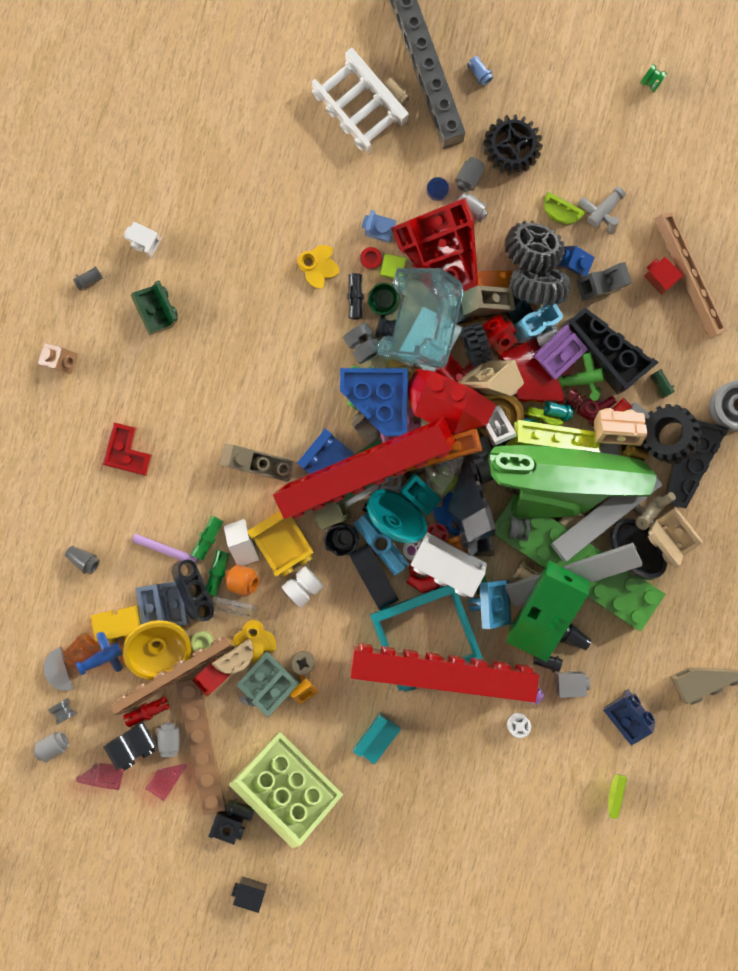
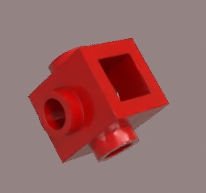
M500 314L482 325L487 335L490 350L495 347L497 352L501 354L518 342L514 336V333L517 332L510 321L506 323Z

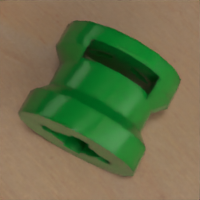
M652 64L640 84L649 86L650 90L655 92L667 73L659 71L657 66Z

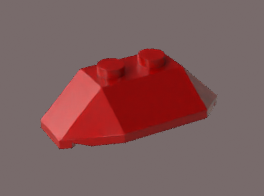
M415 369L407 385V394L414 416L429 423L445 417L453 434L487 426L497 406L474 389L434 371Z

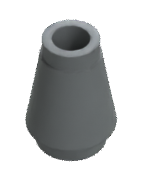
M71 546L65 553V557L83 574L91 575L99 566L100 560L97 558V555Z

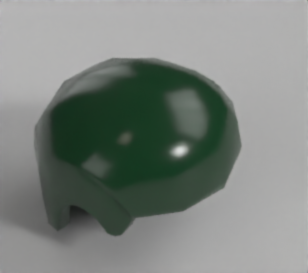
M382 282L376 284L370 290L368 305L373 313L388 316L394 314L399 309L401 295L393 284Z

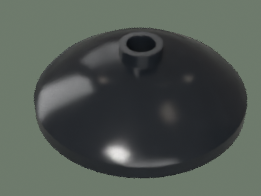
M635 519L620 520L613 526L610 533L612 550L633 543L642 561V566L627 572L644 580H654L663 575L667 568V562L663 558L662 550L658 546L655 547L649 540L648 531L650 528L648 527L645 530L639 529Z

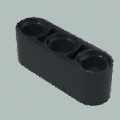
M369 544L349 554L379 610L399 600Z
M189 559L177 561L173 564L171 572L189 617L197 622L210 620L214 615V607L197 565ZM183 564L188 568L186 576L181 573V566ZM191 585L195 586L196 588V594L194 597L191 596V594L189 593V588ZM199 606H202L205 610L203 617H200L198 614Z

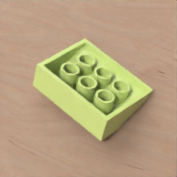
M281 732L229 784L292 849L299 847L343 796Z

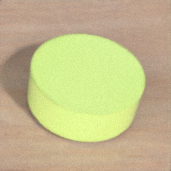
M206 631L195 633L191 638V648L196 652L199 649L204 648L206 650L211 647V643L214 641L212 635Z

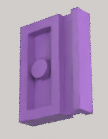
M564 325L532 355L553 380H556L588 350L576 334L569 329L568 325Z

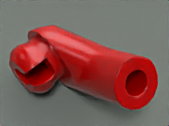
M413 574L409 576L406 582L421 593H428L438 589L440 584L434 581L433 577L420 579Z

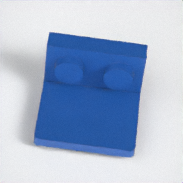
M325 428L297 464L311 474L346 459L355 453Z

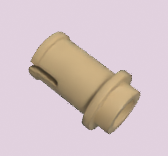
M392 77L384 83L386 88L402 106L410 99L409 91L407 89L404 90Z

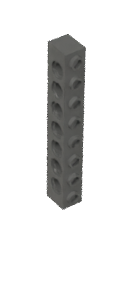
M389 0L442 148L445 149L464 142L466 132L418 1Z

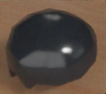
M337 523L326 531L323 541L327 551L333 552L336 556H344L353 553L357 549L359 536L357 530L350 524Z

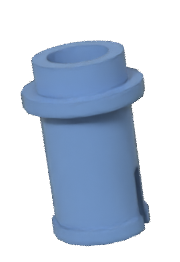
M478 56L473 57L467 63V67L478 79V84L485 86L493 79L492 71L487 70Z

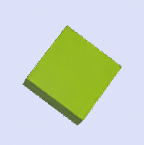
M385 253L380 276L402 281L406 258Z

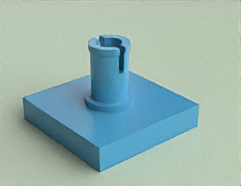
M509 580L480 583V597H471L469 599V604H477L469 606V609L471 611H481L482 629H492L511 624L510 597L505 589L506 585L509 584Z

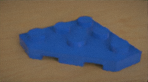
M340 368V392L384 437H398L407 433L408 368Z

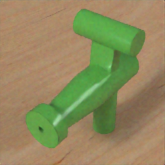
M586 352L583 354L586 371L565 378L564 376H559L558 380L562 389H565L566 386L589 384L592 391L590 399L596 401L602 393V389L597 387L596 383L605 381V375L602 368L595 369L591 352Z

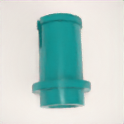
M548 401L544 406V415L560 418L564 422L571 420L574 414V409L568 404L563 406Z

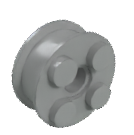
M738 380L719 387L710 400V413L713 420L719 426L730 428L729 431H738V411L733 407L734 401H738Z

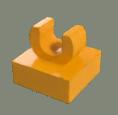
M299 675L301 683L290 693L291 697L299 705L319 693L316 687L303 675Z

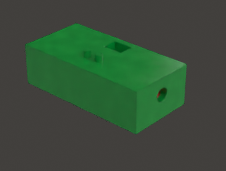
M548 561L510 625L506 643L547 662L587 599L590 581Z

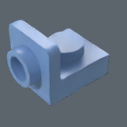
M371 210L369 216L365 215L362 228L365 229V236L390 243L393 234L391 227L396 225V220L377 215L374 210Z

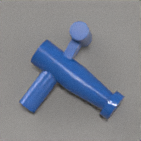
M99 632L96 638L102 650L84 662L76 663L81 675L86 674L85 671L104 665L107 662H110L115 672H119L123 666L118 657L123 655V652L118 642L110 646L105 633Z

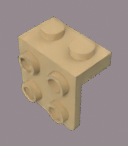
M676 506L655 519L648 531V538L651 543L662 550L665 561L669 565L673 564L675 568L681 565L684 555L703 542Z

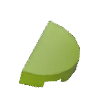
M547 191L544 199V210L547 216L555 223L572 225L579 221L586 213Z
M616 774L612 780L608 801L610 818H619L627 782L625 775Z

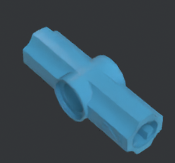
M368 512L353 523L394 576L409 565L390 538L379 531L373 524ZM380 537L385 538L388 542L387 548L378 550L375 547L376 539Z

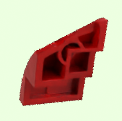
M537 339L512 347L499 354V360H515L524 384L513 395L519 402L534 401L543 403L544 400L557 401L559 404L564 402L565 397L558 378L553 380L539 364L538 360L532 356L541 348Z

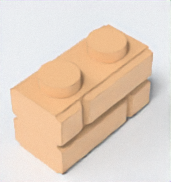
M606 408L599 410L594 419L597 443L640 446L646 438L647 430L644 413H636L634 410L620 412Z

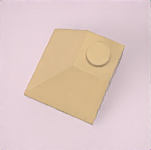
M500 360L476 366L458 383L479 393L510 397L517 393V390L524 384L515 360Z

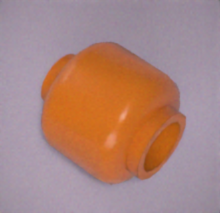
M242 565L233 566L226 572L224 577L227 590L244 597L254 593L259 585V577L256 571Z

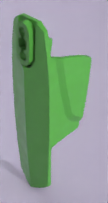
M533 445L496 446L488 456L491 475L499 485L521 489L516 507V516L519 518L576 516L579 513L588 512L609 496L649 497L655 487L657 476L640 459L579 449Z

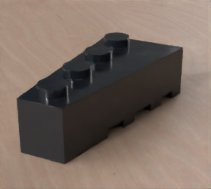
M586 307L565 324L570 327L569 329L587 347L588 350L586 352H591L594 367L596 369H603L606 382L617 395L627 390L659 363L654 358L644 354L643 350L637 345L634 346L624 339L625 336L621 333H616L609 328L606 322Z

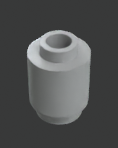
M464 192L458 200L466 198L474 224L477 221L481 223L488 214L486 211L487 205L472 194L468 195Z
M171 722L162 723L161 727L157 728V751H159V756H177V751L180 749L179 727Z
M60 731L58 733L54 732L35 743L34 749L36 758L47 763L66 752V748L70 746L68 738Z

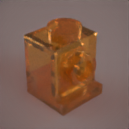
M87 633L80 634L63 653L66 656L64 660L70 667L75 668L77 667L76 663L84 662L96 654L101 647ZM77 649L82 651L81 657L75 653Z

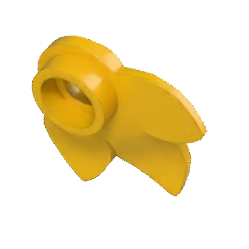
M319 245L313 251H305L298 257V267L301 271L305 272L306 281L317 289H323L324 278H332L340 273L338 265L330 259L333 253L332 247ZM307 259L313 261L311 266L304 264Z
M258 620L247 621L243 625L242 631L236 633L232 639L236 647L248 639L251 640L253 653L250 661L252 663L257 662L261 658L263 650L275 652L277 647L274 635L264 630L263 624ZM255 629L257 630V633L251 634L249 630Z

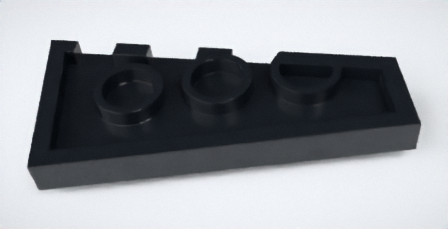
M697 420L702 431V437H700L701 444L700 446L697 445L696 449L698 451L695 454L691 453L689 455L690 459L686 460L684 458L682 463L678 464L673 462L665 495L672 492L676 499L668 505L683 509L687 508L700 484L701 478L708 470L713 456L717 453L724 436L727 435L730 428ZM682 426V429H681V433H680L679 440L681 439V437H682V435H683V426Z

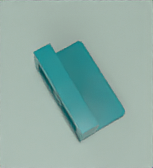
M380 712L353 747V752L359 757L364 756L371 763L375 764L400 732V727Z

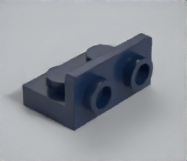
M629 689L625 690L620 698L604 707L603 711L631 746L653 733L655 727L653 715L642 707L638 696L634 693L632 694Z

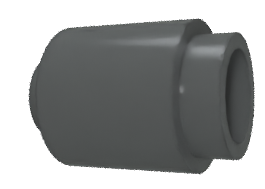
M470 157L468 161L464 162L455 178L457 187L461 191L475 190L484 173V163L474 157Z

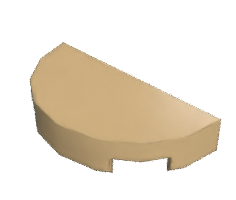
M246 640L211 664L218 671L225 674H234L244 670L250 664L253 645L251 640Z

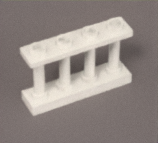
M351 47L345 52V66L323 85H320L316 79L311 81L313 89L311 92L319 102L322 100L325 103V108L332 118L336 117L341 122L340 127L347 135L350 133L354 137V143L361 151L365 150L369 154L372 151L370 141L393 122H397L401 127L408 122L409 113ZM350 73H356L360 78L359 83L335 102L327 92ZM369 89L374 94V99L351 118H348L342 111V108L363 90ZM378 106H384L388 111V115L363 135L355 125Z

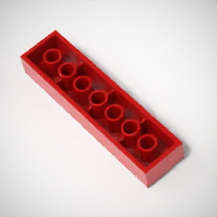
M442 417L289 482L276 491L273 497L283 518L292 517L294 520L303 516L304 512L310 508L312 511H316L324 507L325 503L332 500V503L344 499V495L351 491L354 495L365 490V486L371 483L373 486L385 482V478L392 474L394 477H398L406 473V469L414 466L416 469L426 465L427 461L433 457L436 460L446 457L456 441L446 418Z
M358 643V647L353 646L350 666V679L536 703L539 674L534 672L533 668L529 667V665L515 664V667H510V665L502 661H493V664H487L488 662L479 658H471L469 662L456 655H448L447 659L442 658L439 653L426 652V656L419 655L416 650L403 649L402 653L396 652L393 647L381 646V650L373 649L371 644Z

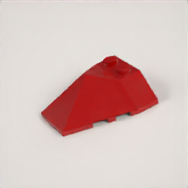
M466 198L391 227L400 251L403 254L406 253L413 263L412 267L415 271L418 270L425 279L424 283L440 304L460 298L461 293L478 286L474 219Z

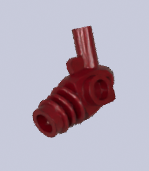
M571 389L565 397L567 404L572 402L571 407L575 404L574 410L579 407L577 414L586 419L591 426H594V419L599 410L610 408L617 403L614 396H610L603 402L600 398L596 401L591 400L590 397L584 400L586 395L580 398L582 394L576 395L578 390L575 391L574 389Z

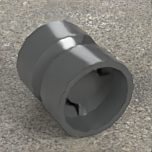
M367 323L355 327L343 336L349 349H354L353 355L359 364L370 360L383 350L377 338H372L373 332Z

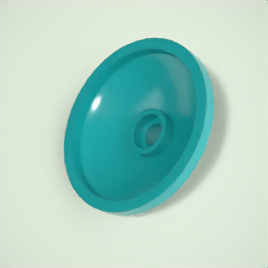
M381 489L374 491L368 498L367 510L369 517L377 529L387 537L401 543H417L426 535L427 522L423 513L405 496L395 491Z

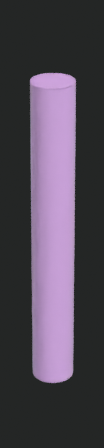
M135 534L132 540L134 543L181 561L189 559L196 564L198 559L188 553Z

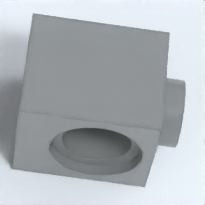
M555 672L557 696L560 698L587 697V690H590V680L584 672Z

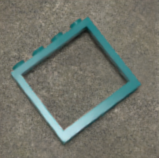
M449 585L441 586L436 590L420 594L370 614L381 645L390 647L380 621L450 595L472 651L471 654L463 656L462 659L469 662L471 658L483 659L460 597L454 591L455 588ZM397 685L398 690H404V693L417 688Z

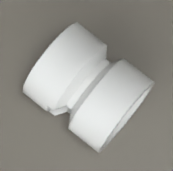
M304 566L296 573V579L291 578L282 586V589L301 608L310 600V594H317L324 586Z

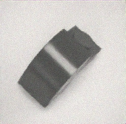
M626 262L618 263L604 271L592 272L576 280L582 301L616 293L622 290L621 288L632 284Z
M486 435L479 437L483 451L472 454L478 471V479L482 485L494 480L491 475L488 459L492 447Z

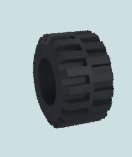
M665 404V408L658 406L655 413L651 410L648 413L650 415L649 419L645 418L647 430L646 438L643 441L645 449L659 461H665L668 464H672V462L682 463L684 458L686 460L690 459L689 455L691 453L695 454L698 451L696 449L697 445L700 446L701 444L700 437H702V431L696 418L689 410L676 404L674 407L671 404ZM671 423L681 424L683 426L681 439L673 445H662L660 443L662 429Z

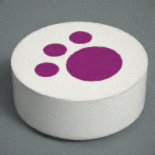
M422 542L405 543L403 546L405 557L413 560Z

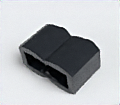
M141 722L104 745L103 748L116 770L122 768L125 771L135 764L134 759L142 756L144 759L155 752L154 747L157 744L144 722Z

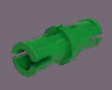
M213 515L210 516L203 532L199 534L200 538L191 552L192 556L202 561L204 560L212 543L214 544L216 541L215 537L224 523L223 520Z
M216 550L212 568L208 570L209 578L206 584L207 592L210 595H218L222 577L224 578L226 574L224 570L230 553Z

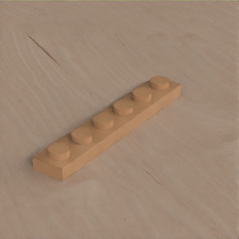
M673 213L659 215L655 218L657 230L666 242V249L672 255L675 267L683 275L682 279L685 283V290L690 294L694 302V309L700 315L704 331L710 338L726 332L727 329Z
M220 637L211 643L212 646L206 650L202 648L194 652L191 659L187 661L181 660L174 664V669L171 671H163L154 676L155 680L149 684L147 682L140 684L135 688V692L129 696L124 694L115 700L116 703L110 706L113 714L123 715L212 662L215 658L217 659L236 647L233 640Z
M194 678L178 681L176 686L203 815L224 811L227 807L203 693L192 681Z

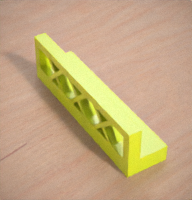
M521 420L514 423V431L517 436L506 443V446H550L600 452V443L596 442L595 431Z

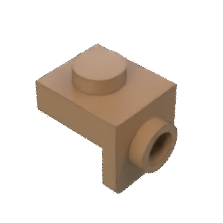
M44 343L38 364L71 374L78 354L59 346Z

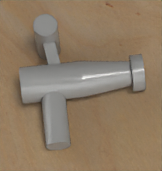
M617 186L614 188L613 193L598 207L584 197L579 200L578 205L591 214L587 218L590 225L597 227L604 221L608 225V233L614 234L619 219L617 217H610L608 214L613 210L617 202L626 196V193Z

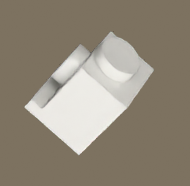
M133 222L132 226H129L124 234V238L131 243L130 246L140 252L144 249V252L151 258L162 239L157 232L136 222Z

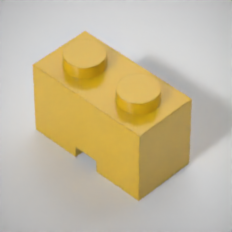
M138 605L118 609V614H114L113 610L90 615L95 642L98 641L96 635L99 632L105 633L109 643L117 642L116 638L125 636L126 640L127 636L141 625Z

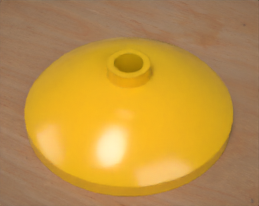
M151 621L138 626L127 636L123 645V659L127 668L136 676L148 680H155L154 676L163 671H171L174 669V664L181 660H189L191 655V642L187 633L180 626L168 621Z

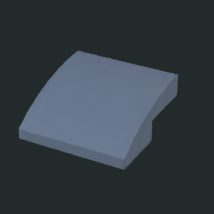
M175 581L136 588L141 625L151 621H168L178 626L190 624L188 612Z

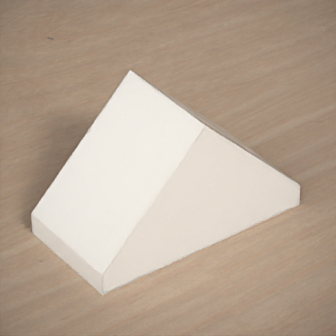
M500 405L497 406L487 426L484 427L492 446L517 436Z
M242 519L225 525L224 530L228 548L236 564L245 566L259 561L253 540L247 532L249 529L246 520Z

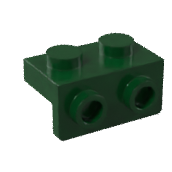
M160 281L154 282L151 287L132 292L131 298L149 335L172 328L178 320L177 310L174 306H171L167 289L161 285Z

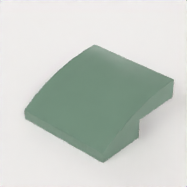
M266 652L236 686L252 700V703L269 717L299 683L271 654Z

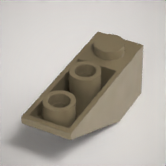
M224 444L219 465L289 482L294 461L236 445Z
M689 667L670 676L681 701L687 704L690 703V705L701 702L703 700L702 697L708 694L716 695L722 692V688L727 685L734 686L738 684V670Z

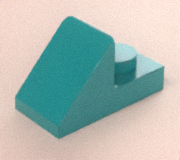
M415 474L399 490L403 496L427 516L442 500Z

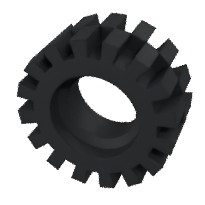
M475 323L461 329L462 340L472 366L475 367L492 361L490 345L482 325Z

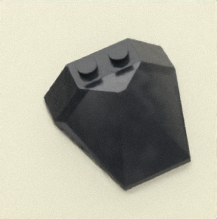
M472 454L465 456L448 511L459 528L460 543L463 550L467 549L468 556L491 557L495 556V548L491 537L495 536L496 528L488 501H485L484 489L479 482L478 471Z

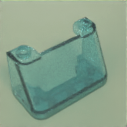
M397 268L393 286L396 292L402 296L393 337L384 336L380 340L377 355L387 359L442 368L448 361L462 300L463 286L458 279L441 268Z

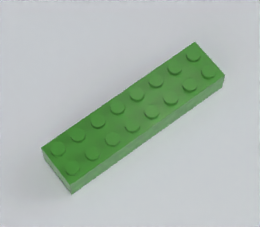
M516 494L510 496L494 521L496 528L495 537L543 569L548 561L564 566L603 553L589 543L564 563L550 544L569 529L551 517H517L516 507L520 497ZM511 517H516L518 520L530 519L528 541H522L520 538L508 539ZM625 571L591 582L587 598L633 629L641 632L662 601L665 593L644 579L635 577Z

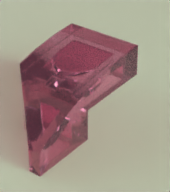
M95 763L91 769L77 776L76 782L119 790L123 770L122 768L116 770L113 764L100 763L98 765Z
M184 763L159 769L146 787V790L165 801L187 765Z

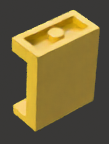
M280 511L247 531L271 566L275 576L281 574L283 578L294 571L292 566L298 562L302 566L313 559L311 554L314 553V550L292 517L284 519Z

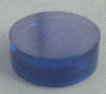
M435 177L428 182L427 194L432 200L440 201L447 196L449 185L445 179Z

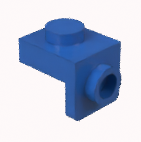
M563 246L565 248L564 255L557 268H566L580 277L588 275L595 257L578 246Z

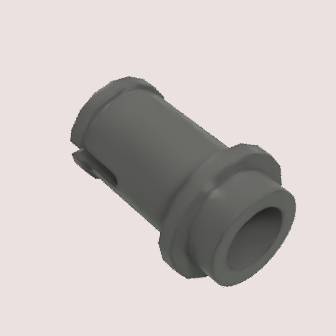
M95 266L80 276L77 274L73 281L79 291L82 289L85 291L87 290L86 287L102 280L103 277Z

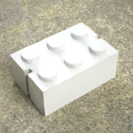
M427 532L412 560L411 566L414 567V571L425 576L428 574L432 576L436 583L455 588L454 591L463 597H467V595L473 597L485 575L487 563L474 556H468V553Z

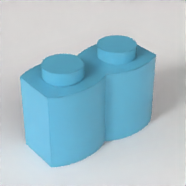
M557 304L542 306L513 325L517 331L514 333V336L518 343H525L557 324L562 319L563 314Z

